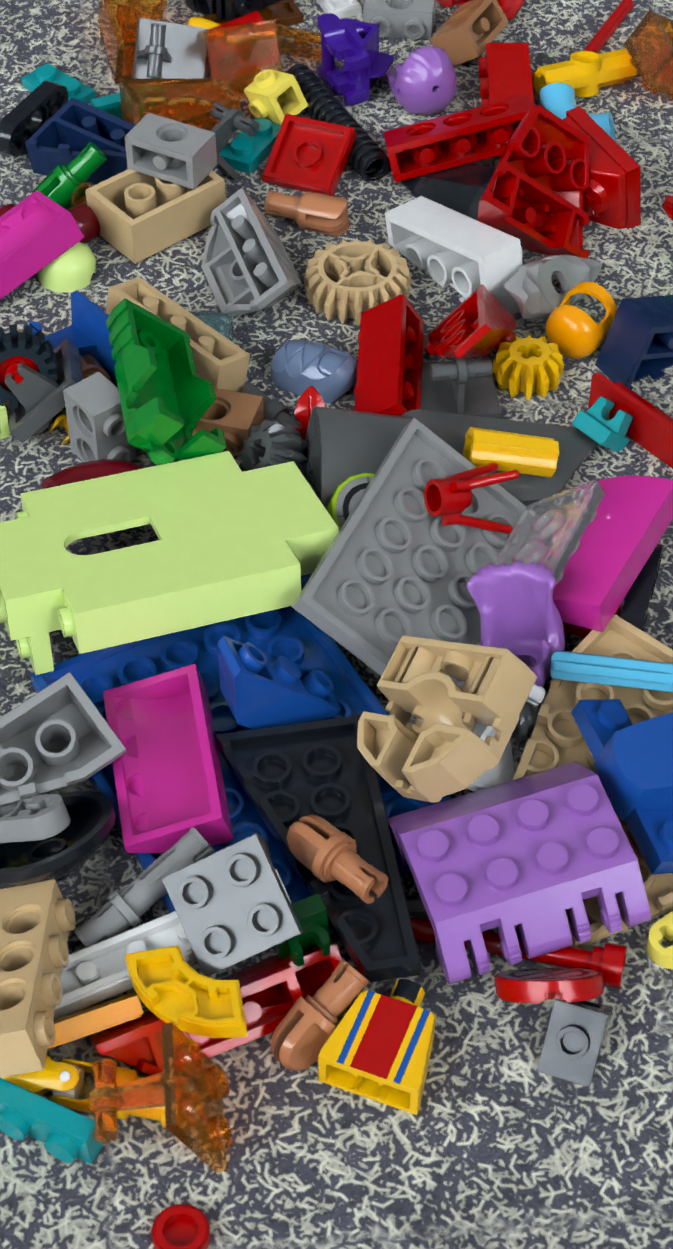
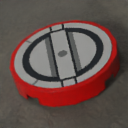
M565 967L528 968L504 971L494 976L497 996L501 1000L510 1002L541 1003V1001H547V999L566 1000V1003L592 1000L599 998L603 994V972L592 969Z

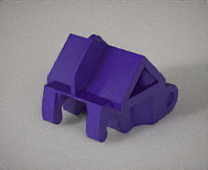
M331 13L320 15L317 18V26L321 32V65L318 67V73L323 83L328 85L332 93L344 94V104L346 106L356 105L369 100L371 88L379 76H384L394 62L393 55L379 52L380 25L349 18L339 19L337 15ZM335 58L338 61L344 60V68L340 69L336 65Z

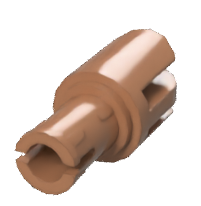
M272 190L266 196L264 205L266 215L295 220L300 229L338 237L345 234L350 226L348 202L345 198L307 191L299 197Z

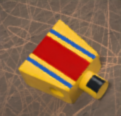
M399 979L395 982L389 997L370 990L361 992L318 1055L319 1081L418 1115L435 1032V1015L429 1010L420 1008L425 997L424 989L414 981Z

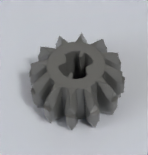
M265 419L260 426L252 425L250 437L242 438L244 443L243 451L236 455L242 460L239 465L242 472L292 461L301 471L302 465L308 461L303 455L308 443L301 438V432L296 430L294 426L276 420L270 421Z

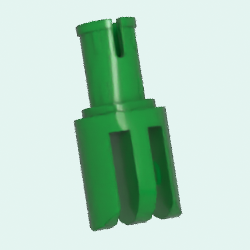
M90 141L68 165L58 164L32 193L37 190L63 208L68 209L85 193V181L107 160V157L98 146Z

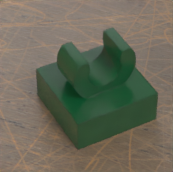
M319 894L291 903L303 933L274 946L280 959L290 956L292 962L300 967L304 965L303 951L314 946L320 948L324 957L330 955L327 909Z

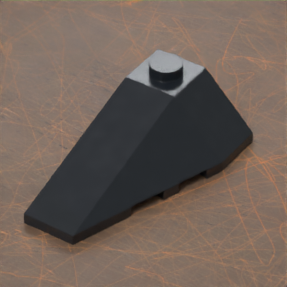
M465 164L400 182L415 198L423 196L477 220L479 200L496 168Z

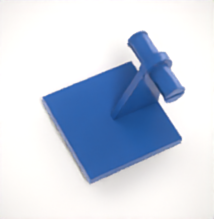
M79 291L72 292V325L46 336L45 342L50 340L54 350L65 339H68L79 349V355L84 357L88 354L96 358L107 371L111 382L118 388L114 369L116 361L112 358L111 350L113 346L110 345L109 341L111 331L107 330L106 324L109 315ZM31 321L29 324H25L32 327L33 335L38 330L42 332V324L39 322Z

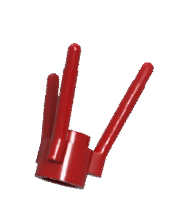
M490 463L445 478L430 479L424 488L426 509L432 516H441L444 526L458 524L510 534L513 530L510 525L461 515L460 513L471 505V489L519 478L520 473L517 470L487 475L498 470L497 463Z

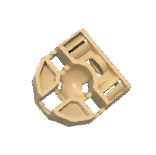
M402 636L377 684L379 690L389 700L385 710L390 715L363 711L358 721L357 748L367 762L403 797L431 803L440 802L444 796L469 787L486 770L496 768L520 719L519 714L534 686L537 676L508 649ZM450 676L466 682L463 689ZM412 715L417 718L415 724L409 722ZM476 724L491 726L496 731L495 737L487 736L485 741L474 734Z

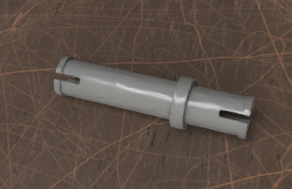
M192 827L177 843L165 851L129 885L124 887L119 893L114 890L107 897L110 901L94 916L74 930V933L86 947H89L123 933L130 925L135 928L142 922L140 917L154 903L167 894L162 878L212 855L215 852L214 849Z

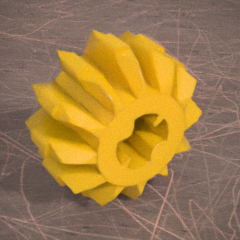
M529 333L526 338L512 335L510 342L500 343L496 359L493 360L494 379H497L499 390L509 389L511 398L518 395L519 392H523L527 401H529L533 393L536 392L537 395L545 399L549 390L557 391V387L560 384L561 375H563L564 371L563 355L558 350V344L547 343L545 336L536 339L532 338Z

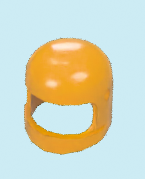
M581 282L573 286L563 298L560 306L556 307L547 318L545 332L549 343L558 344L560 354L567 358L581 359L590 356L605 341L615 317L617 306L612 296L603 286L594 282ZM576 293H586L595 297L604 305L606 309L605 317L599 323H595L582 309L570 305L571 296Z

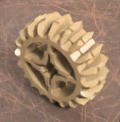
M357 237L353 242H346L341 239L338 245L327 243L325 250H316L314 258L308 259L306 275L304 276V289H306L308 304L315 307L316 314L324 312L327 321L339 316L342 325L348 319H354L358 327L361 322L362 312L401 294L408 298L409 288H411V275L409 274L406 258L400 257L399 250L388 249L387 243L374 244L373 239L362 242Z

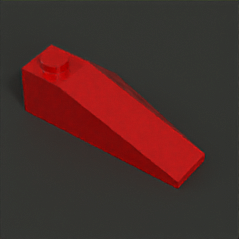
M482 284L423 338V350L428 355L459 359L487 356L494 349L498 351L500 343L510 342L512 335H515L513 331L517 329L516 320Z

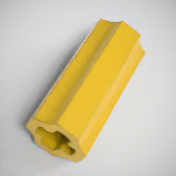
M469 427L465 435L462 452L463 457L476 467L497 463V471L517 470L520 474L552 478L557 469L559 443L554 441V438Z

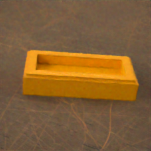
M129 993L54 1019L55 1041L53 1045H48V1049L142 1017L141 1014L144 1012L139 996Z

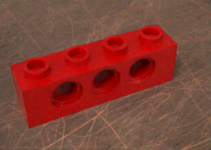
M525 94L384 131L386 149L395 183L502 155L519 123L533 106L530 95Z

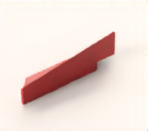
M330 940L331 953L326 957L323 956L318 946L304 950V965L300 967L292 962L290 956L280 959L277 954L219 979L239 980L248 1033L247 1037L212 1038L191 1034L167 1024L149 1010L141 1014L142 1017L108 1028L91 1036L92 1045L99 1054L108 1055L157 1079L274 1032L278 1024L294 1006L300 996L306 998L308 995L313 997L340 964L342 957L338 945Z

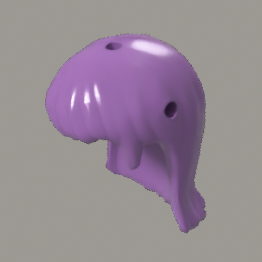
M423 46L414 52H410L402 65L396 63V70L389 68L384 76H379L382 82H389L392 94L398 103L407 112L417 115H433L446 109L457 92L456 73L451 59L444 49L436 46Z
M516 560L509 565L504 562L499 565L489 563L486 567L478 569L477 573L467 583V589L470 591L480 613V646L508 649L537 676L534 684L544 687L552 679L550 676V662L553 652L565 650L563 622L553 602V588L556 583V578L553 576L554 572L552 569H547L545 564L537 565L534 561L523 563L521 560Z

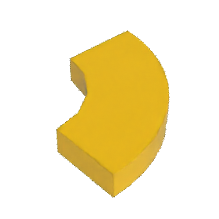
M179 945L125 954L127 969L134 990L145 1006L158 1018L179 1030L199 1036L212 1038L248 1036L239 980H216L199 974L185 962Z

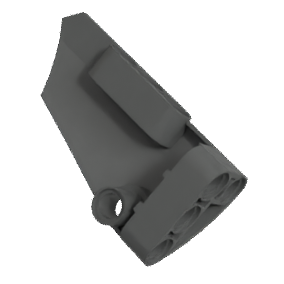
M314 406L304 439L308 446L303 455L308 461L302 465L301 472L327 510V506L337 487L350 476L362 473L375 474L403 428L413 418L420 421L462 456L465 435L469 427L554 438V441L559 443V457L557 469L552 478L520 474L517 479L499 483L502 488L525 506L555 502L569 479L586 457L597 447L598 443L575 427L420 409L410 410L402 416ZM496 470V471H494V472L488 473L487 475H491V474H495V473H500V472L503 473V472H505V471H497V470Z

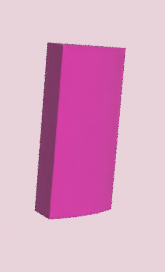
M37 190L0 216V300L84 238L72 214Z
M618 476L596 481L543 562L547 569L553 570V576L556 578L553 588V602L561 615L562 622L604 632L673 520V480L651 476Z
M196 664L103 691L107 723L127 751V753L113 761L123 843L127 853H164L177 843L192 827L202 835L210 846L233 841V831L218 749L216 747L207 687Z

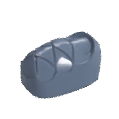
M292 339L287 342L285 341L276 350L271 360L270 376L273 383L299 396L308 387L313 386L321 395L324 403L331 404L355 385L357 380V363L355 358L347 351H342L320 342Z

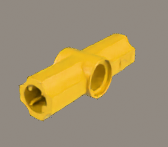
M627 48L600 54L591 51H577L570 55V60L538 67L537 71L532 73V86L538 98L540 90L551 83H565L572 86L577 97H593L599 93V88L618 84L636 76L637 62L634 59L633 52Z

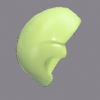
M78 242L38 271L37 279L43 288L53 292H74L90 284L93 273H96V258L88 245Z

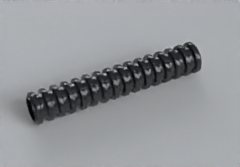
M296 64L289 68L286 73L295 76L309 105L304 111L311 119L355 128L357 136L347 161L366 182L376 181L385 177L390 170V161L383 150L307 65ZM376 169L370 173H366L369 170ZM381 175L380 177H378V178H376V179H370V178H372V177Z

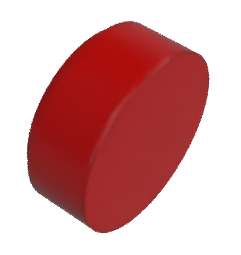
M176 1204L164 1209L155 1218L151 1230L154 1249H207L210 1244L211 1235L207 1217L200 1209L188 1204Z

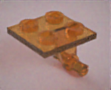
M275 19L204 30L216 103L247 98L244 89L253 82L254 77L261 71L273 69L282 72Z
M173 1022L162 1025L164 1072L117 1086V1063L114 1060L101 1059V1063L96 1061L93 1064L94 1090L89 1093L88 1107L94 1112V1139L96 1141L108 1143L110 1138L113 1141L118 1139L117 1111L165 1107L166 1128L213 1171H228L227 1149L232 1146V1133L224 1113V1098L229 1095V1083L226 1073L220 1065L214 1064L201 1051L196 1041L190 1040Z

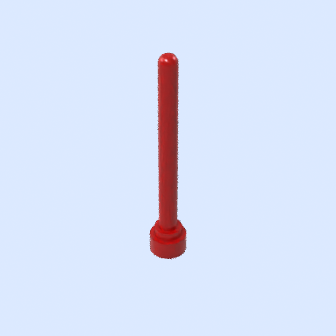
M410 917L415 940L435 943V932L431 922ZM483 931L482 936L488 953L503 956L498 933ZM517 937L521 957L524 960L567 968L598 970L603 972V985L621 988L622 971L624 972L627 946L606 942L604 947L594 945L593 950L570 946L528 959L521 946L520 938ZM464 941L465 949H468L467 943Z

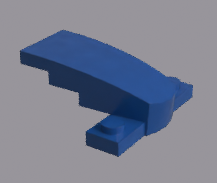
M620 699L579 700L571 714L595 760V773L598 775L614 811L626 822L651 874L673 873V712L632 724Z

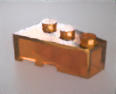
M100 0L97 27L115 84H132L138 18L166 21L168 0Z
M119 78L122 120L134 125L149 112L210 131L220 122V120L210 115L211 108L217 110L213 106L215 103L218 102L229 109L237 108L240 110V100L220 79Z

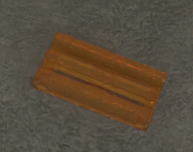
M275 24L272 31L278 53L321 62V47L307 44L308 42L321 45V33ZM277 36L294 39V41L278 38Z

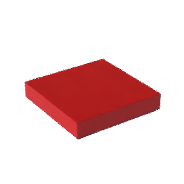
M285 114L261 176L262 181L303 192L311 191L334 196L357 136L355 128Z

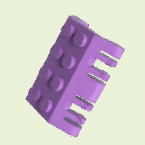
M577 761L387 818L392 843L401 866L408 864L434 929L436 955L449 985L469 979L472 976L464 941L467 943L471 961L477 975L490 972V957L485 947L482 932L495 927L498 931L502 954L509 965L522 962L515 925L518 930L521 946L528 959L572 946V936L567 916L573 936H575L577 942L582 943L591 940V927L586 915L584 899L596 896L601 921L610 934L622 930L621 917L629 928L651 920L648 899L635 853L598 775Z

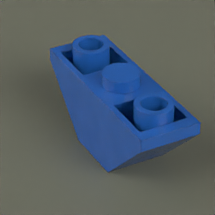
M225 636L217 642L220 689L237 724L251 729L323 720L335 716L341 710L332 692L334 685L322 671L315 668L310 670L299 666L285 656L276 657L263 652L249 642L243 644Z

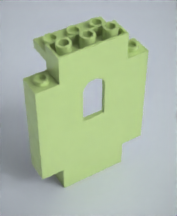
M229 451L21 493L23 511L16 512V519L0 522V623L5 624L11 641L16 640L20 658H29L35 675L54 671L49 632L61 630L64 638L72 636L79 654L293 606L302 591L301 576L314 572L339 533V528L294 461L242 472ZM151 524L159 539L92 555H77L66 550L69 544L82 538Z

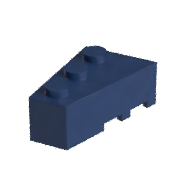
M71 98L25 142L33 172L48 175L58 164L68 165L91 141L102 150L107 160L90 175L85 183L98 184L128 169L125 135L135 125L75 98Z
M673 295L621 300L595 363L613 383L619 381L629 389H633L632 382L649 375L654 380L665 376V373L662 371L663 369L673 366Z

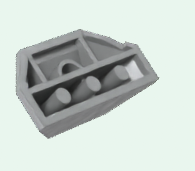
M243 188L239 189L212 211L210 218L212 227L206 239L201 267L224 316L235 317L271 308L302 284L280 237Z

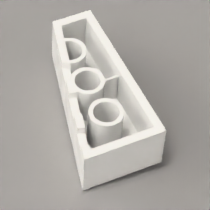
M419 196L385 212L389 244L399 250L403 256L421 270L428 267L432 279L443 288L450 285L462 295L459 298L460 302H463L483 284L511 315L519 312L517 301L506 292L504 284L523 265V250L520 239L423 196Z

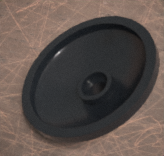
M72 791L58 794L62 797L70 816L71 822L69 826L61 833L44 840L0 843V886L15 887L52 879L58 882L82 866L105 842L115 823L116 813L111 800L106 795L94 791Z

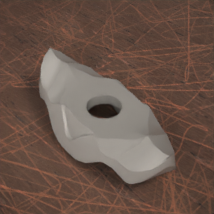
M572 255L542 256L522 265L519 271L504 284L506 292L517 301L519 313L523 319L542 318L544 322H547V318L552 311L560 306L563 298L573 286L581 282H594L601 271L602 263L593 259ZM552 274H554L560 282V293H558L552 285ZM585 293L572 295L570 305H576Z

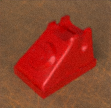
M580 106L567 111L566 118L562 120L590 138L589 187L583 190V211L589 214L590 221L616 229H630L641 225L640 165Z

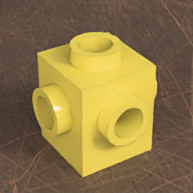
M273 69L261 71L254 77L253 82L244 89L250 102L248 108L252 115L256 118L268 119L282 125L285 114L296 116L309 106L295 76Z

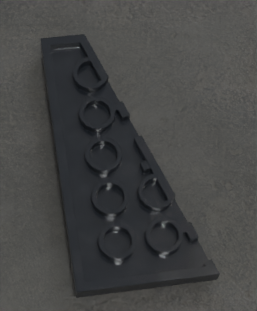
M361 715L215 734L217 749L311 896L319 894L327 909L329 925L360 974L370 982L420 975L419 955L376 771L357 748L358 721ZM313 814L324 818L341 832H345L356 841V854L388 876V883L382 895L377 899L369 892L374 897V902L367 904L338 880L324 883L318 879L291 852L286 838L289 827L294 822H299L301 817Z

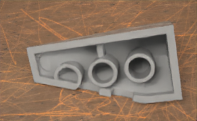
M71 672L0 717V806L85 781L127 753L126 748Z

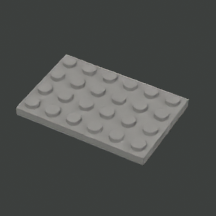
M413 418L403 428L292 608L382 676L402 636L480 645V613L470 591L467 589V583L477 573L478 569L486 567L489 563L499 565L504 562L509 565L516 560H521L523 563L535 561L552 527L499 484L471 489V505L460 514L510 525L513 529L510 534L458 524L444 526L441 516H432L426 509L424 488L430 479L445 478L476 468V466L420 421ZM450 676L463 689L466 682Z

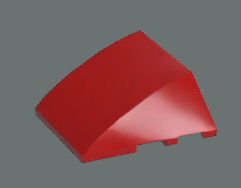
M533 105L510 138L491 180L479 200L477 221L520 239L521 247L528 251L545 255H572L589 259V250H583V226L589 225V214L583 211V190L589 187L590 138L541 105Z

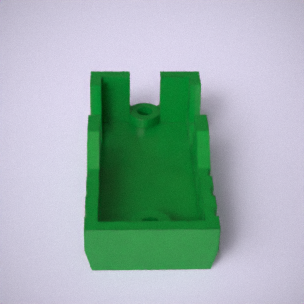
M124 298L112 310L106 320L107 330L111 331L109 341L110 345L113 346L111 350L112 358L116 361L114 369L127 442L147 452L155 465L222 452L227 447L223 430L215 428L208 432L201 429L192 437L193 431L198 425L197 421L215 402L216 395L213 383L196 376L197 370L193 362L194 356L190 347L189 333Z

